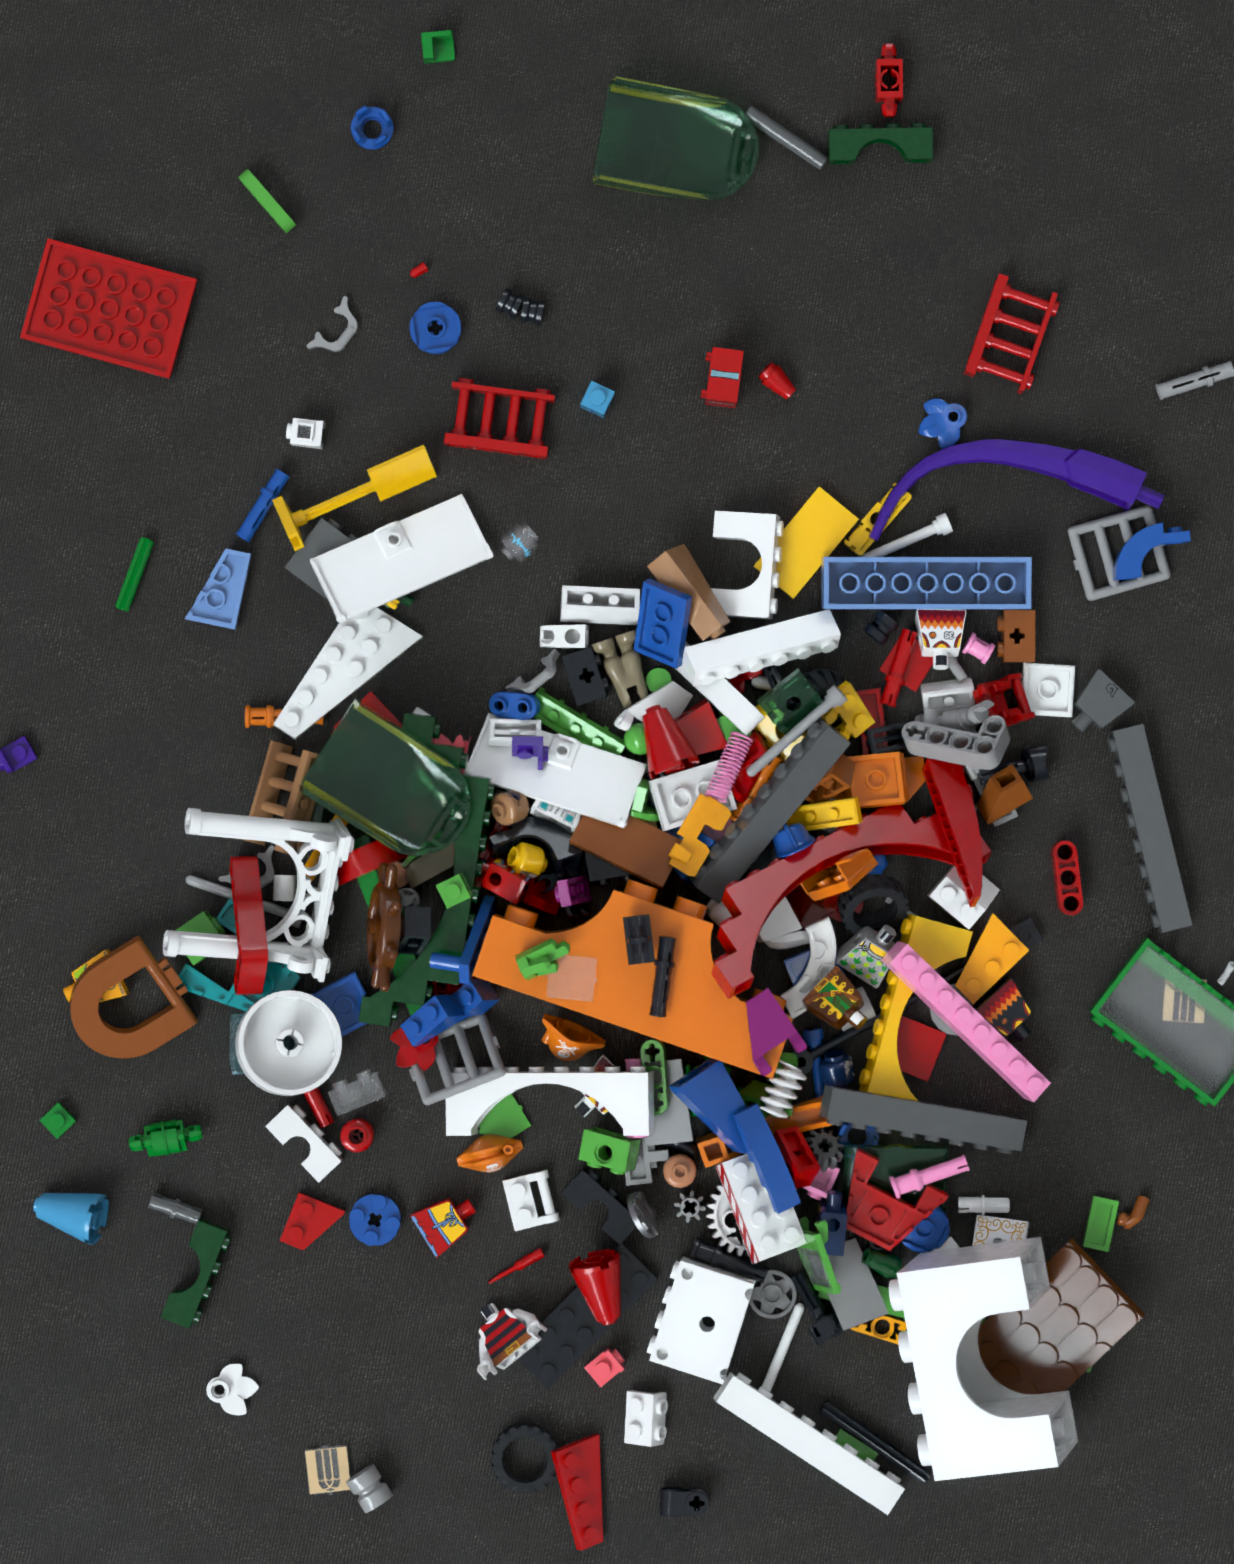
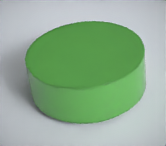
M663 668L652 669L646 677V685L651 692H655L672 681L669 672Z

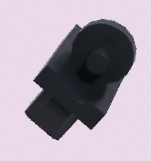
M649 914L623 917L628 964L655 962Z

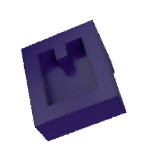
M26 736L0 748V770H6L7 773H13L38 759Z
M512 736V756H517L521 759L538 757V770H543V762H548V746H543V736Z

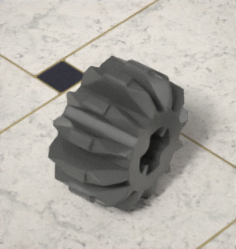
M818 1128L816 1132L810 1130L807 1137L804 1138L823 1173L827 1171L828 1167L831 1170L835 1169L837 1162L842 1161L843 1154L841 1152L845 1149V1145L838 1143L841 1140V1136H832V1129L825 1133L823 1128Z

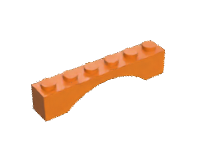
M823 1095L793 1105V1115L790 1116V1119L771 1117V1114L766 1117L765 1120L772 1134L774 1135L776 1130L798 1126L801 1132L831 1126L832 1124H828L826 1118L819 1116ZM714 1132L697 1138V1145L705 1168L743 1154L733 1152Z

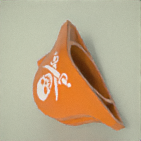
M548 1014L543 1015L542 1022L547 1030L541 1040L544 1044L549 1045L552 1054L564 1061H574L591 1050L605 1046L606 1040L580 1024Z
M487 1134L480 1136L472 1142L456 1159L459 1167L492 1173L505 1167L524 1147L520 1139Z

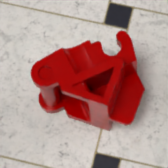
M1021 673L1010 674L996 681L976 685L977 689L972 692L976 704L985 700L992 701L995 705L988 709L989 716H1001L1005 720L1007 727L1036 717L1035 712H1031L1021 682L1023 678ZM1011 685L1019 709L1018 707L1008 709L1004 691L1010 689Z

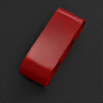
M1058 841L1051 848L1057 906L1062 913L1075 915L1083 908L1077 849L1070 841ZM1061 845H1067L1070 848V855L1064 860L1057 853ZM1066 870L1073 874V881L1069 885H1064L1061 882V874ZM1069 896L1074 897L1077 902L1075 909L1071 911L1066 910L1064 907V900Z

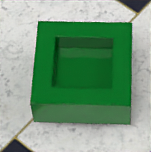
M58 1102L39 1121L58 1139L77 1120Z

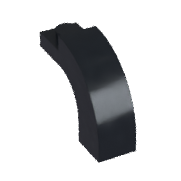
M526 817L524 820L508 825L507 831H498L489 837L488 851L492 859L509 853L512 847L525 842L542 848L557 874L580 866L582 856L581 849L569 843L572 835L566 829L543 818Z

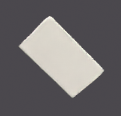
M966 678L961 682L956 679L920 685L923 711L925 708L942 713L964 707L970 708L975 705L972 693L974 685L971 678Z

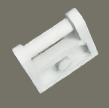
M548 1170L502 1181L515 1231L560 1220L559 1213L555 1212L547 1180L549 1178ZM533 1181L538 1183L545 1215L539 1217L530 1182Z

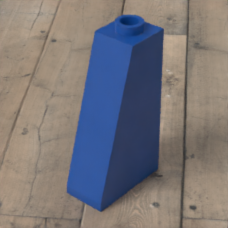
M709 1058L669 1086L670 1090L733 1152L747 1154L733 1116L734 1113L746 1108V1105L722 1061Z

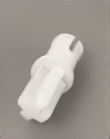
M984 1195L982 1197H958V1213H982L984 1215L985 1213H1008L1010 1210L1009 1198H986Z

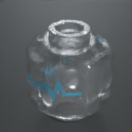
M515 524L501 537V542L504 545L501 551L510 561L515 558L519 562H524L538 549L537 541L539 537L527 524L523 526Z

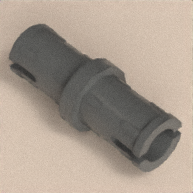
M153 1192L148 1208L170 1215L169 1218L174 1219L176 1217L195 1225L202 1212L201 1208L187 1205L181 1202V1199L176 1198L174 1200Z

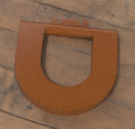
M140 936L134 937L88 966L78 977L72 989L70 1013L75 1031L88 1047L108 1057L134 1058L145 1055L188 1030L198 1022L197 1017L181 996L188 991L186 985L179 986L183 982L172 965L163 969L169 965L167 958L164 957L157 962ZM146 967L171 1005L131 1028H117L106 1023L98 1011L102 995L112 986Z

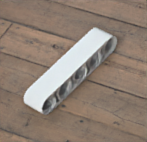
M685 642V647L690 646L687 642ZM682 662V666L676 670L691 683ZM725 678L716 680L709 685L701 684L694 686L746 736L765 718Z

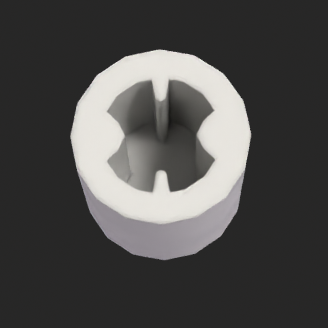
M274 875L273 901H294L297 875Z

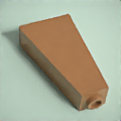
M685 544L666 550L647 566L659 583L692 596L689 623L702 641L710 637L713 640L717 639L726 632L724 627L730 623V620Z

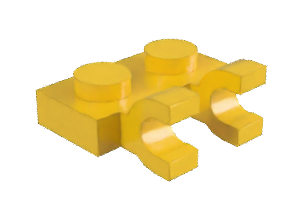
M845 681L838 688L848 700L841 707H832L821 718L831 725L839 716L842 723L835 727V729L847 739L850 738V735L857 738L875 721L851 683Z

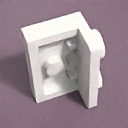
M627 1391L624 1443L648 1447L664 1444L667 1433L665 1415L668 1409L667 1394L665 1392Z

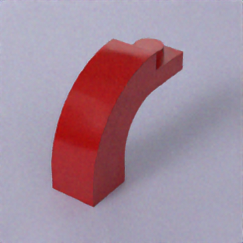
M402 831L389 836L398 848L384 838L357 848L351 853L349 852L348 860L343 861L342 866L338 867V887L378 870L380 863L384 862L390 865L406 859L413 851L405 832Z

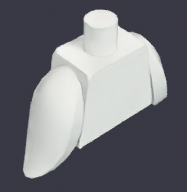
M784 897L764 923L757 937L758 943L764 942L769 948L777 950L810 944L807 931H797L802 927L788 900Z

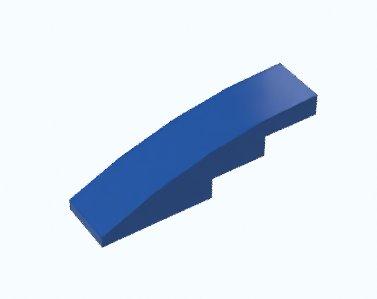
M754 1103L734 1113L733 1116L749 1161L754 1163L761 1185L768 1192L774 1212L780 1214L800 1204L801 1201L792 1177L758 1104Z

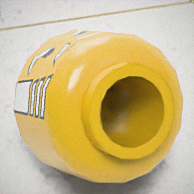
M521 842L510 849L507 864L516 873L535 879L546 870L547 858H545L542 848Z

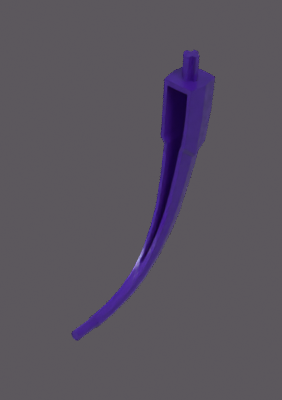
M1003 439L978 440L949 446L924 457L910 468L889 493L879 511L869 538L875 541L879 540L899 500L920 478L933 470L954 464L983 462L1003 464L1034 471L1066 481L1070 487L1099 497L1126 510L1131 508L1135 499L1159 509L1165 495L1142 485L1147 472L1083 449L1070 450L1047 444Z

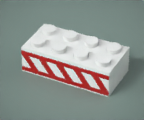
M747 1154L715 1166L752 1264L807 1244L794 1207L780 1214L774 1212L768 1192L761 1185L754 1163L749 1161Z

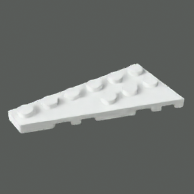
M379 608L372 609L338 624L273 726L294 739L298 738L349 695L353 694L393 660L401 656L413 644L421 640L423 636Z

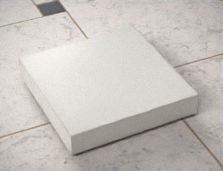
M1023 663L1022 685L1031 712H1035L1036 716L1071 718L1073 713L1075 666Z

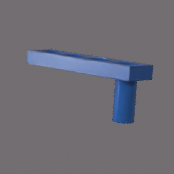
M484 896L462 956L432 952L430 968L459 972V983L470 985L492 916L495 914L494 896Z

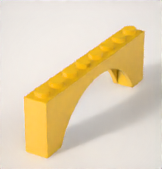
M907 914V918L901 924L902 936L900 942L908 944L935 970L947 962L966 957L973 932ZM889 970L887 975V991L880 1000L879 1019H876L873 1026L874 1038L866 1051V1067L861 1071L859 1083L861 1084L859 1091L917 1100L903 1078L897 1055L898 1027L904 1007L913 991Z

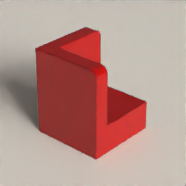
M532 879L522 902L556 916L561 903L556 900L554 888L548 893L540 894L541 891L546 889V883L541 880L534 884L535 879Z

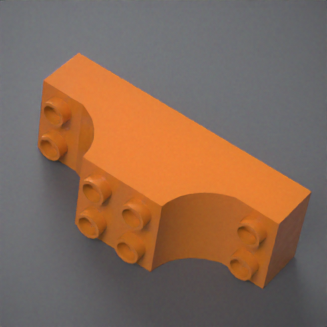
M628 879L624 892L613 889L610 898L597 914L586 922L568 929L545 931L537 928L535 925L539 916L538 913L512 904L508 905L504 916L499 914L492 916L472 976L760 1074L752 1058L746 1002L749 1000L736 995L728 999L711 974L714 967L711 954V933L714 924L704 920L708 906L680 896L676 897L673 909L654 903L658 891L657 888ZM649 914L655 959H657L659 936L676 938L673 957L675 967L672 968L666 1017L649 1015L656 965H654V962L628 964L623 917ZM551 938L557 944L565 941L570 945L569 953L556 959L559 964L557 972L537 976L531 980H526L517 965L515 955ZM755 988L752 998L763 990ZM773 994L781 1008L784 1010L787 1000H785V998ZM785 1013L789 1018L790 1022L792 1023L793 1018L789 1014ZM786 1040L762 1055L772 1069L765 1077L773 1079Z

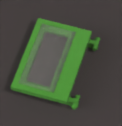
M806 1216L798 1218L807 1244L799 1246L797 1249L813 1290L834 1295L841 1293L840 1283H837L824 1246L828 1241L827 1222L824 1219L816 1221L815 1226L818 1229V1233L809 1231V1220Z

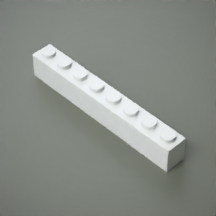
M731 1372L728 1374L724 1383L713 1397L718 1404L888 1515L905 1490L899 1484L901 1481L899 1477L890 1471L887 1474L879 1471L880 1465L869 1457L864 1461L857 1456L858 1450L847 1443L844 1446L836 1442L838 1437L828 1430L824 1429L823 1432H820L814 1428L816 1423L805 1415L799 1418L793 1414L795 1410L784 1401L778 1404L771 1399L773 1394L760 1386L758 1390L750 1385L752 1380L739 1372L737 1376Z

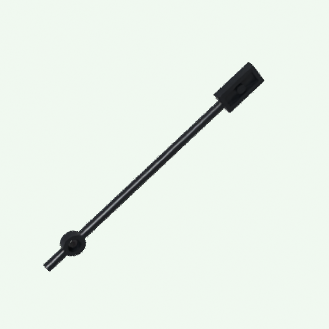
M1031 917L1009 928L1027 948L1043 940ZM967 962L941 977L948 984L959 978ZM913 992L904 1009L921 999ZM881 1011L875 1013L876 1017L867 1020L858 1030L854 1027L845 1030L810 1051L804 1050L798 1053L793 1050L791 1053L797 1054L796 1057H803L805 1059V1065L796 1068L802 1070L803 1074H807L813 1067V1060L873 1027L876 1019H879ZM764 1076L767 1083L771 1085L770 1078Z

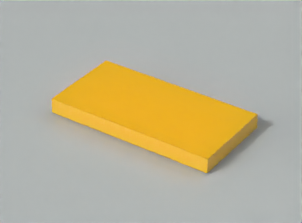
M818 487L784 528L783 535L779 536L778 547L782 548L781 561L777 562L776 572L780 574L779 588L792 599L795 598L821 566V557H828L859 520L821 487ZM762 558L753 566L759 572L762 569Z

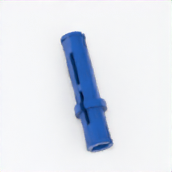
M277 468L275 469L265 488H261L259 498L236 532V535L250 543L256 530L273 505L272 500L278 498L290 476Z

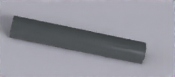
M751 106L746 112L743 119L817 169L821 170L829 157L755 107Z

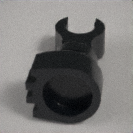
M577 867L558 874L552 869L550 874L537 877L534 884L543 880L546 883V889L541 891L540 894H545L554 888L557 881L578 877L580 873Z

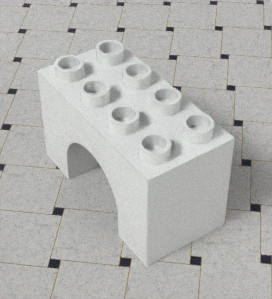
M1041 1237L920 1253L897 1272L898 1279L890 1280L889 1297L894 1311H904L907 1331L899 1333L898 1345L902 1361L904 1363L913 1362L916 1382L909 1383L908 1401L911 1412L914 1415H923L926 1434L919 1435L917 1440L918 1455L922 1466H932L935 1481L1059 1467L1078 1443L1069 1390L1043 1394H1023L1010 1390L995 1380L986 1369L978 1346L979 1328L984 1317L998 1313L1029 1310L1050 1289Z

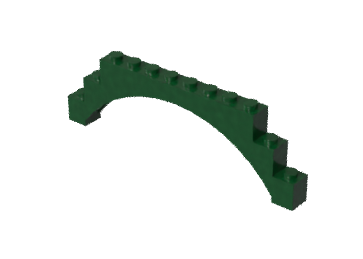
M409 712L404 713L402 732L452 765L449 766L416 749L434 774L450 813L455 848L454 876L463 872L474 896L445 909L441 922L428 945L415 962L390 984V989L387 992L380 990L373 995L365 994L362 996L358 1022L389 1027L393 1021L398 1019L399 1006L395 1005L396 1002L423 1006L427 1003V1000L432 998L434 985H430V981L454 985L460 984L459 972L430 968V958L432 952L462 956L468 940L469 928H472L474 925L476 913L472 912L473 902H478L480 887H476L477 876L481 877L484 862L479 860L481 851L486 850L487 836L483 834L485 825L489 826L491 810H487L488 800H493L495 784H491L492 778L461 773L462 769H466L468 754L464 753L465 747L434 743L435 738L439 739L441 732V723H437L438 717Z

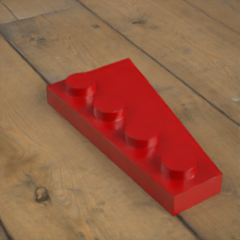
M594 1433L551 1451L575 1546L580 1551L603 1542L599 1434Z

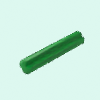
M141 537L115 605L117 609L128 612L154 545V542L148 538Z

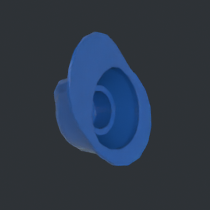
M785 823L772 839L776 851L775 855L779 858L795 854L815 842V838L810 835L801 823L791 825Z

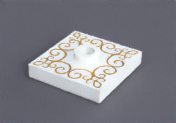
M977 1215L972 1246L1027 1239L1029 1222Z

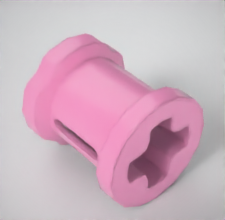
M972 632L962 649V653H969L985 664L992 654L995 645L993 643L988 644L977 638L976 633Z

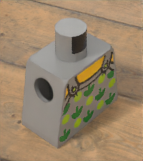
M884 925L879 932L869 926H865L838 949L836 964L877 989L889 969L881 959L895 945L892 940L897 935L896 931L889 925Z

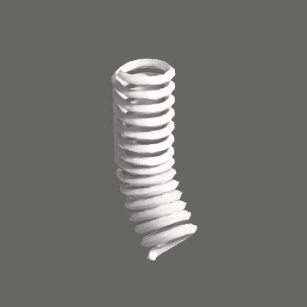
M1234 962L1228 963L1224 970L1225 972L1217 980L1222 986L1234 970L1232 965Z

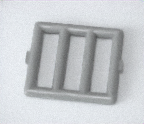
M1141 506L1068 528V536L1075 560H1073L1075 571L1079 570L1085 595L1089 601L1170 578L1171 573L1163 549L1165 545L1153 547L1159 569L1158 572L1144 575L1141 568L1142 577L1139 579H1130L1123 582L1113 581L1114 561L1104 528L1119 524L1125 543L1133 536L1129 524L1130 520L1144 517L1146 527L1156 524L1151 506ZM1091 531L1095 533L1109 586L1094 589L1079 536Z
M485 1014L461 1020L438 1034V1043L434 1048L435 1059L445 1088L430 1093L423 1070L417 1063L411 1066L409 1072L413 1082L416 1081L424 1105H431L505 1075L506 1071L498 1051L500 1045L497 1037L492 1034ZM479 1025L494 1068L482 1074H479L464 1032V1030ZM453 1034L456 1037L469 1075V1079L456 1084L454 1083L440 1039Z

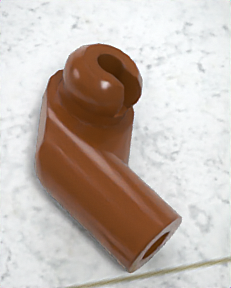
M1139 1195L1132 1212L1129 1215L1121 1212L1117 1218V1224L1123 1226V1229H1131L1143 1220L1150 1200Z

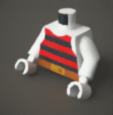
M493 1303L487 1305L481 1311L487 1323L479 1329L481 1336L479 1339L480 1364L477 1367V1372L484 1380H487L486 1376L490 1371L493 1375L497 1374L495 1367L505 1370L542 1340L538 1333L540 1330L546 1332L547 1328L538 1321L534 1314L527 1311L504 1308L499 1312Z

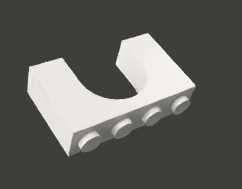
M715 511L713 537L717 539L749 541L757 547L762 558L760 575L752 585L739 590L711 588L727 617L772 620L773 614L777 613L778 599L774 598L775 588L779 587L780 574L776 572L777 562L781 561L782 548L778 547L779 536L783 535L784 523L780 521V516L777 514Z

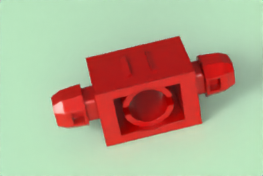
M884 44L881 49V58L883 59H877L875 63V103L884 102V104H881L882 115L885 118L895 117L897 112V104L895 102H901L903 99V59H894L897 57L894 44ZM888 70H891L890 76L896 80V84L891 87L890 91H887L888 86L882 81V78L887 75Z

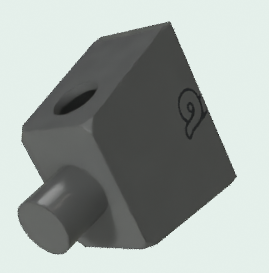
M1097 669L1073 703L1080 713L1071 723L1082 733L1091 723L1101 729L1130 708L1135 702L1106 674Z

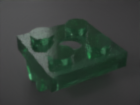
M796 669L757 701L773 724H776L779 731L786 735L822 703L824 699L803 673ZM790 697H798L801 700L800 707L796 710H789L786 707V701Z

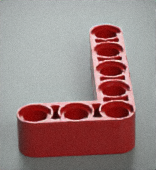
M257 856L230 857V879L238 945L234 974L235 995L262 994L268 964V946Z

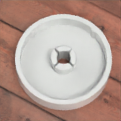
M286 990L265 996L247 1010L236 1032L235 1048L240 1067L252 1083L271 1094L294 1096L319 1087L330 1077L341 1055L342 1037L334 1014L321 1000L308 993ZM286 1036L291 1037L295 1042L294 1048L289 1051L282 1042Z

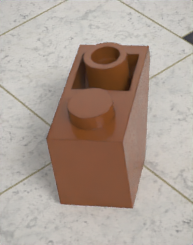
M1013 764L989 778L977 803V808L989 825L1033 799L1023 779Z

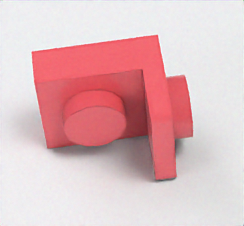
M607 1347L586 1364L584 1368L596 1383L602 1387L616 1374L621 1373L625 1369V1366L622 1364L625 1359L616 1349L611 1351Z

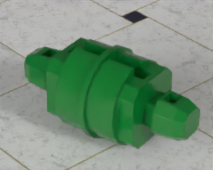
M183 1119L161 1120V1122L145 1125L144 1135L131 1136L129 1138V1146L132 1151H143L146 1148L149 1157L170 1156V1154L188 1150L187 1141L194 1142L203 1138L200 1125H188L185 1128Z

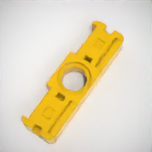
M893 488L861 520L860 523L863 525H859L849 536V541L844 540V544L857 556L863 555L875 541L869 538L873 528L870 517L873 513H879ZM907 492L899 500L883 531L911 500L910 493Z

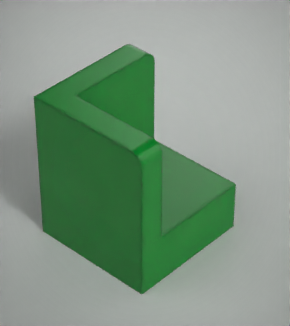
M452 30L421 33L425 64L455 60Z

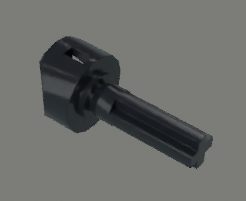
M1038 745L1026 748L1021 752V760L1000 764L991 770H978L977 777L980 779V784H987L991 776L1013 764L1019 775L1025 774L1029 782L1051 778L1046 769L1047 747L1045 745Z
M804 1272L793 1276L791 1280L809 1309L812 1318L815 1320L808 1330L816 1344L819 1346L830 1339L831 1336L837 1337L845 1332L836 1313L827 1314L825 1307L820 1302Z

